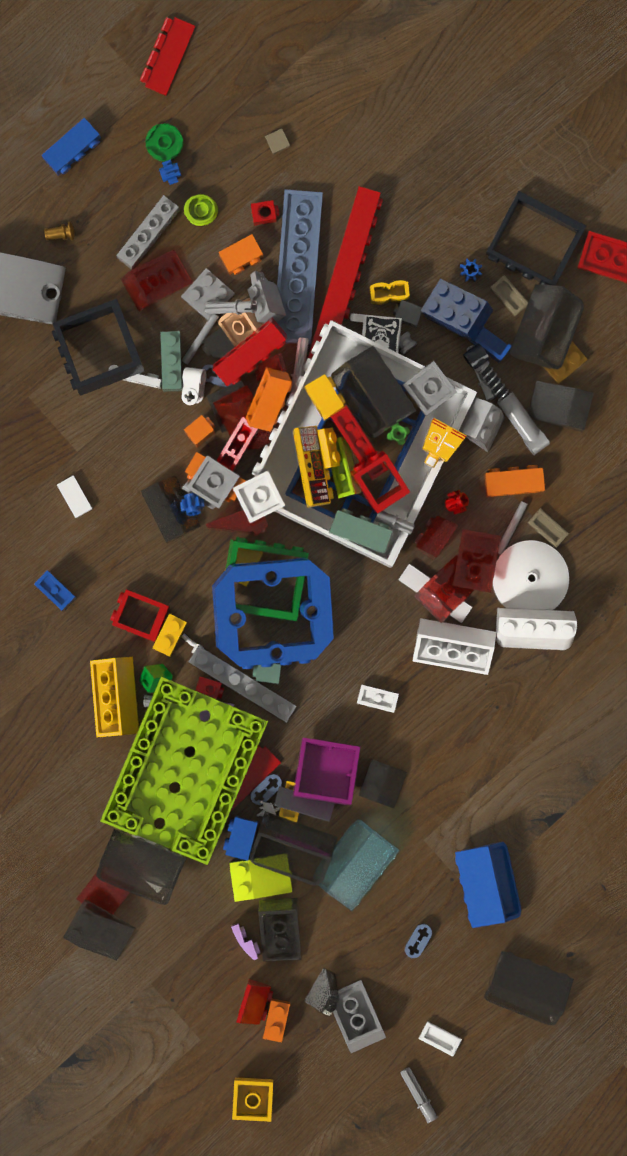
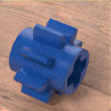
M171 159L162 162L163 167L159 168L163 182L168 181L170 185L177 183V177L181 176L177 162L172 164Z
M466 259V265L460 264V268L464 269L460 276L464 275L466 277L465 282L469 279H473L476 282V275L482 276V273L478 271L482 268V265H477L476 259L473 262H469ZM471 266L474 267V272L468 274V269Z
M195 493L184 495V499L180 502L181 511H186L188 516L200 514L203 507H205L204 499L199 498Z

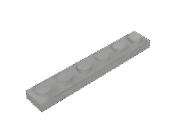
M200 646L196 648L188 661L285 722L288 721L296 708L291 702Z

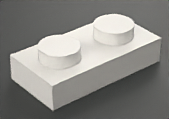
M361 685L357 704L394 713L399 694Z

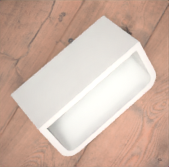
M497 608L496 641L501 647L566 650L573 643L577 629V619L574 611Z

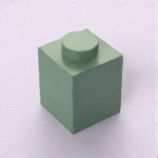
M273 664L272 667L254 665L253 677H256V681L279 684L281 665Z

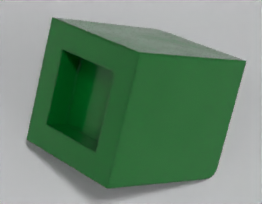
M164 664L144 666L139 682L148 693H153L161 677L172 680L173 675Z

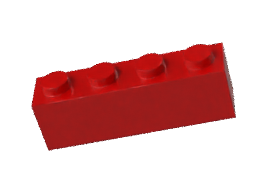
M272 317L215 362L212 370L227 387L231 383L235 385L241 380V375L246 371L250 373L256 368V363L260 360L265 361L271 356V351L275 348L278 350L286 343L287 334Z

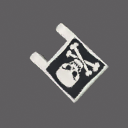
M354 313L350 315L351 321L363 322L362 336L396 353L399 352L402 318Z

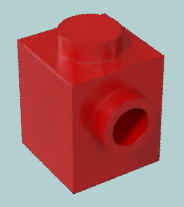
M199 677L195 691L217 700L222 698L225 688L221 687L222 683Z

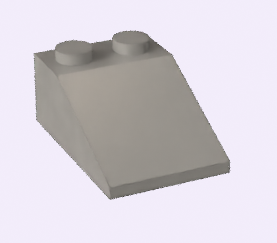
M475 397L459 432L465 434L466 438L489 452L505 419L504 414L494 404Z
M361 980L326 995L351 1053L386 1038Z

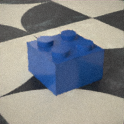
M236 816L235 820H230L228 831L231 832L230 838L225 839L223 850H226L225 855L248 861L258 821Z

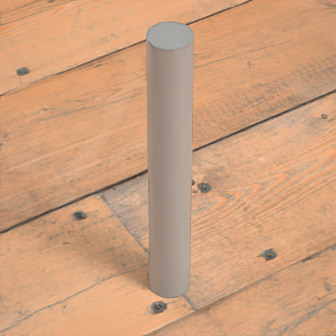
M211 314L181 360L185 364H189L219 318L218 315Z
M520 502L495 551L497 554L501 555L509 543L528 505L525 502Z

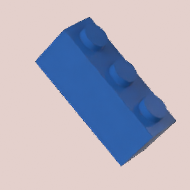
M83 118L41 156L58 176L61 173L65 174L71 169L70 165L73 162H79L84 158L85 152L89 148L94 149L100 143V134Z

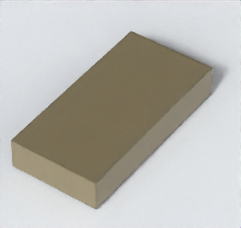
M505 275L490 287V290L514 316L518 315L530 304Z
M541 508L527 522L555 548L569 534Z

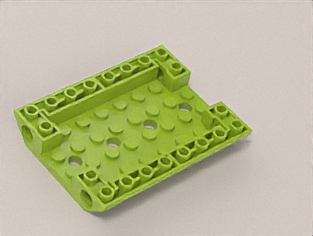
M161 677L100 822L132 835L140 836L167 847L176 853L208 865L268 721ZM203 710H207L210 713L207 721H202L199 717ZM188 746H192L195 749V753L191 757H187L184 753L185 748ZM172 782H178L180 785L179 790L175 793L169 790ZM157 818L164 819L165 824L162 828L154 826V821Z

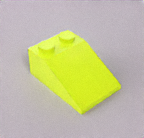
M287 854L229 863L235 902L292 892Z

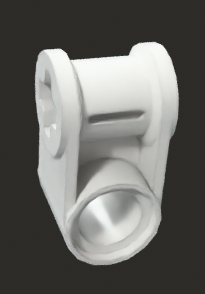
M186 367L182 376V400L187 405H194L200 403L204 398L206 370Z

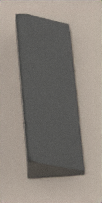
M279 786L274 806L330 822L335 803L293 797L294 790Z

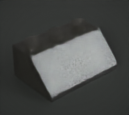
M176 475L141 490L167 544L201 527L196 515L188 516L186 511H181L180 502L184 499L185 493Z

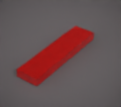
M345 405L331 414V419L359 462L364 463L370 459L369 456L376 452L348 406ZM382 462L366 473L373 481L386 472L388 468Z

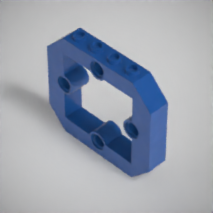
M307 558L230 564L212 585L216 647L238 666L242 667V669H252L254 665L272 667L273 663L291 665L294 661H299L301 664L310 663L311 660L317 659L334 639L330 577ZM274 571L275 577L272 580H267V573ZM307 576L308 600L302 602L300 613L310 621L311 641L287 644L271 641L266 646L239 648L237 628H241L245 624L246 616L241 609L236 607L234 582L262 580L266 585L273 587L277 586L282 578ZM310 606H315V612L308 615L307 609ZM239 613V619L236 622H231L232 614ZM274 648L280 649V653L277 656L271 655Z

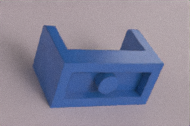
M484 326L474 342L470 341L474 345L479 343L486 353L498 363L502 361L512 347L511 344L507 345Z
M48 570L34 584L61 611H65L77 598Z

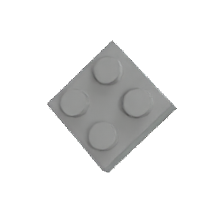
M206 268L181 298L208 321L211 314L205 312V305L211 302H228L235 293Z
M434 361L402 385L425 416L457 393Z
M207 455L187 486V489L220 509L240 476Z

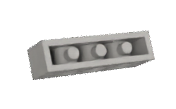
M163 195L116 255L117 258L131 270H134L180 211L179 207Z

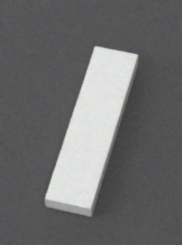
M410 564L398 579L460 623L463 622L472 609L470 605Z

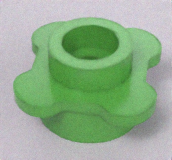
M395 422L392 424V430L387 434V438L390 441H396L399 445H403L405 437L410 433L408 427L400 426L399 423Z

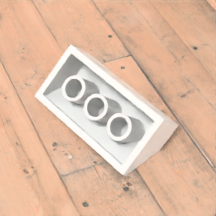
M420 618L413 662L488 675L495 648L496 632Z

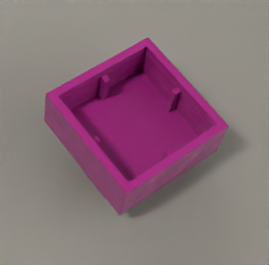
M302 738L293 797L351 805L360 747Z

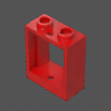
M384 451L374 452L369 456L370 459L364 463H357L353 470L350 471L376 513H380L410 493ZM384 461L399 485L375 500L360 476Z
M127 589L125 593L121 592L117 603H120L119 608L113 611L110 618L113 621L112 625L156 642L169 606ZM129 596L160 608L150 634L119 623Z

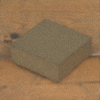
M283 129L265 136L272 154L290 147Z

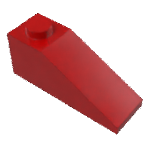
M245 416L241 418L217 459L219 463L232 471L240 464L258 428L249 426Z

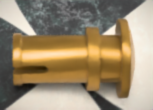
M71 221L68 222V226L62 224L61 227L46 228L44 230L46 241L59 238L66 240L67 237L74 240V227Z

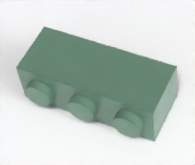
M180 331L161 332L163 392L182 391Z
M344 508L341 511H336L328 533L377 552H385L392 531L389 530L390 526L380 522L378 525L373 524L370 518L360 515V518L352 516V511Z

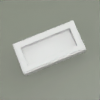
M74 475L57 484L75 518L92 510Z
M429 1021L426 1022L419 1036L420 1040L451 1056H454L462 1040Z

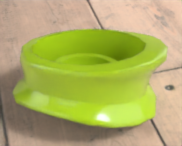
M198 194L186 201L184 214L192 224L204 226L216 219L218 206L211 197Z

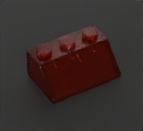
M247 385L213 402L230 437L243 416L246 417L254 398ZM258 429L248 449H259L271 443L272 441L269 440L272 432Z

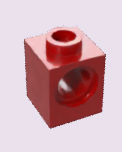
M273 200L251 204L254 226L276 222V217L279 216L278 205H274ZM267 208L271 211V214L268 217H263L260 211Z

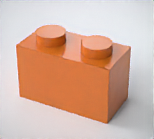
M253 234L219 251V256L230 275L233 273L237 275L245 270L244 267L249 264L254 266L260 263L263 253Z
M201 415L187 426L184 431L198 448L215 434V425L209 417L204 418Z
M271 998L263 1039L282 1043L290 1002Z

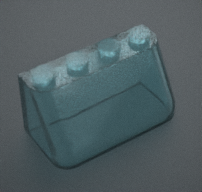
M357 820L349 827L316 869L313 881L326 893L353 911L359 905L364 895L372 888V885L379 876L383 874L389 863L395 859L400 850L362 820Z

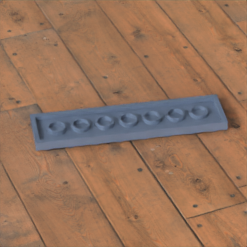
M284 191L277 287L286 316L277 323L287 334L286 343L298 344V339L303 337L308 338V345H311L323 192Z

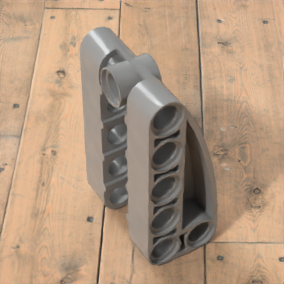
M0 253V315L48 324L56 322L66 268L43 261ZM50 290L57 291V296L53 299L47 297Z

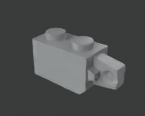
M254 271L250 275L252 286L247 290L250 300L257 302L256 320L257 322L265 323L273 317L276 322H279L286 316L278 287L274 282H269L263 272Z

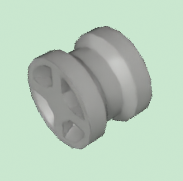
M409 332L400 336L399 349L400 353L404 355L417 345L416 341L410 338Z

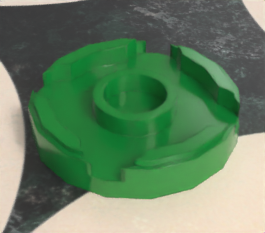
M168 123L153 126L146 136L148 153L160 162L170 159L174 160L183 148L181 132L175 126Z

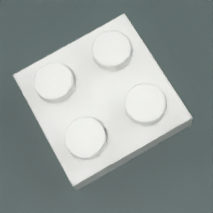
M268 471L233 488L250 523L285 506Z

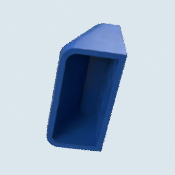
M498 842L455 852V862L459 868V879L463 886L464 901L467 904L468 920L471 923V927L476 928L505 923L520 917L521 905L507 845L504 842Z

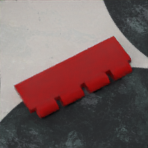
M166 17L161 31L167 33V36L159 33L154 48L160 52L152 50L146 64L153 69L144 68L140 81L146 84V88L162 95H167L195 29L194 25L176 17L173 20Z
M259 745L257 746L231 811L281 764L266 746L263 749Z

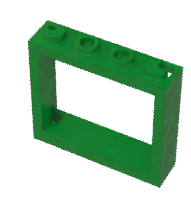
M236 537V540L230 539L226 568L230 564H236L238 548L307 559L309 553L303 551V547L293 546L292 549L285 548V544L274 543L273 546L266 545V541L255 540V543L247 542V538ZM299 576L296 579L291 611L235 602L236 607L248 614L297 621L305 576Z

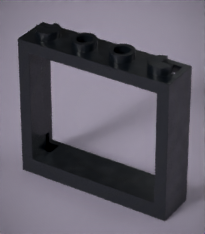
M518 191L486 255L489 256V260L495 263L500 261L505 264V268L512 272L517 270L523 273L522 276L524 278L540 282L539 285L548 290L549 288L554 289L586 225ZM518 204L576 233L552 280L494 251Z
M117 299L52 323L55 329L52 331L55 342L59 341L61 345L58 347L61 358L65 357L67 363H64L67 374L71 373L73 377L70 383L73 390H78L80 396L144 372ZM114 312L133 362L80 381L62 332Z

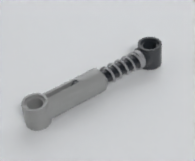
M478 343L465 352L463 357L473 370L476 369L479 374H482L483 379L487 381V385H490V390H493L495 393L494 396L497 395L499 398L498 405L523 438L530 452L536 455L547 447L550 442L544 433L538 429L513 391L508 392L509 389H506L504 387L505 384L501 383V378H498L497 373H494L493 367L489 366V356L484 348Z

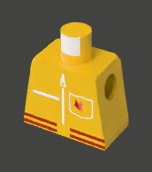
M433 418L422 447L424 451L429 453L424 463L434 468L439 459L445 462L448 461L466 435Z

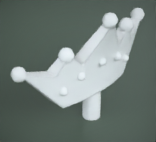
M260 801L263 804L260 809L264 810L257 814V816L266 817L267 819L264 822H270V830H272L273 825L278 819L275 812L279 811L280 807L274 808L272 803Z

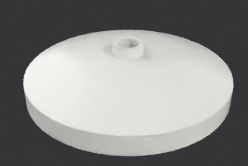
M528 540L510 546L499 556L493 569L492 584L495 595L505 608L554 610L567 593L569 572L565 560L556 549L540 541ZM534 575V582H530L528 576Z

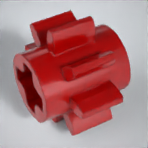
M457 490L447 494L449 498L445 500V506L448 511L453 512L454 515L467 511L466 506L469 504V499L465 493Z

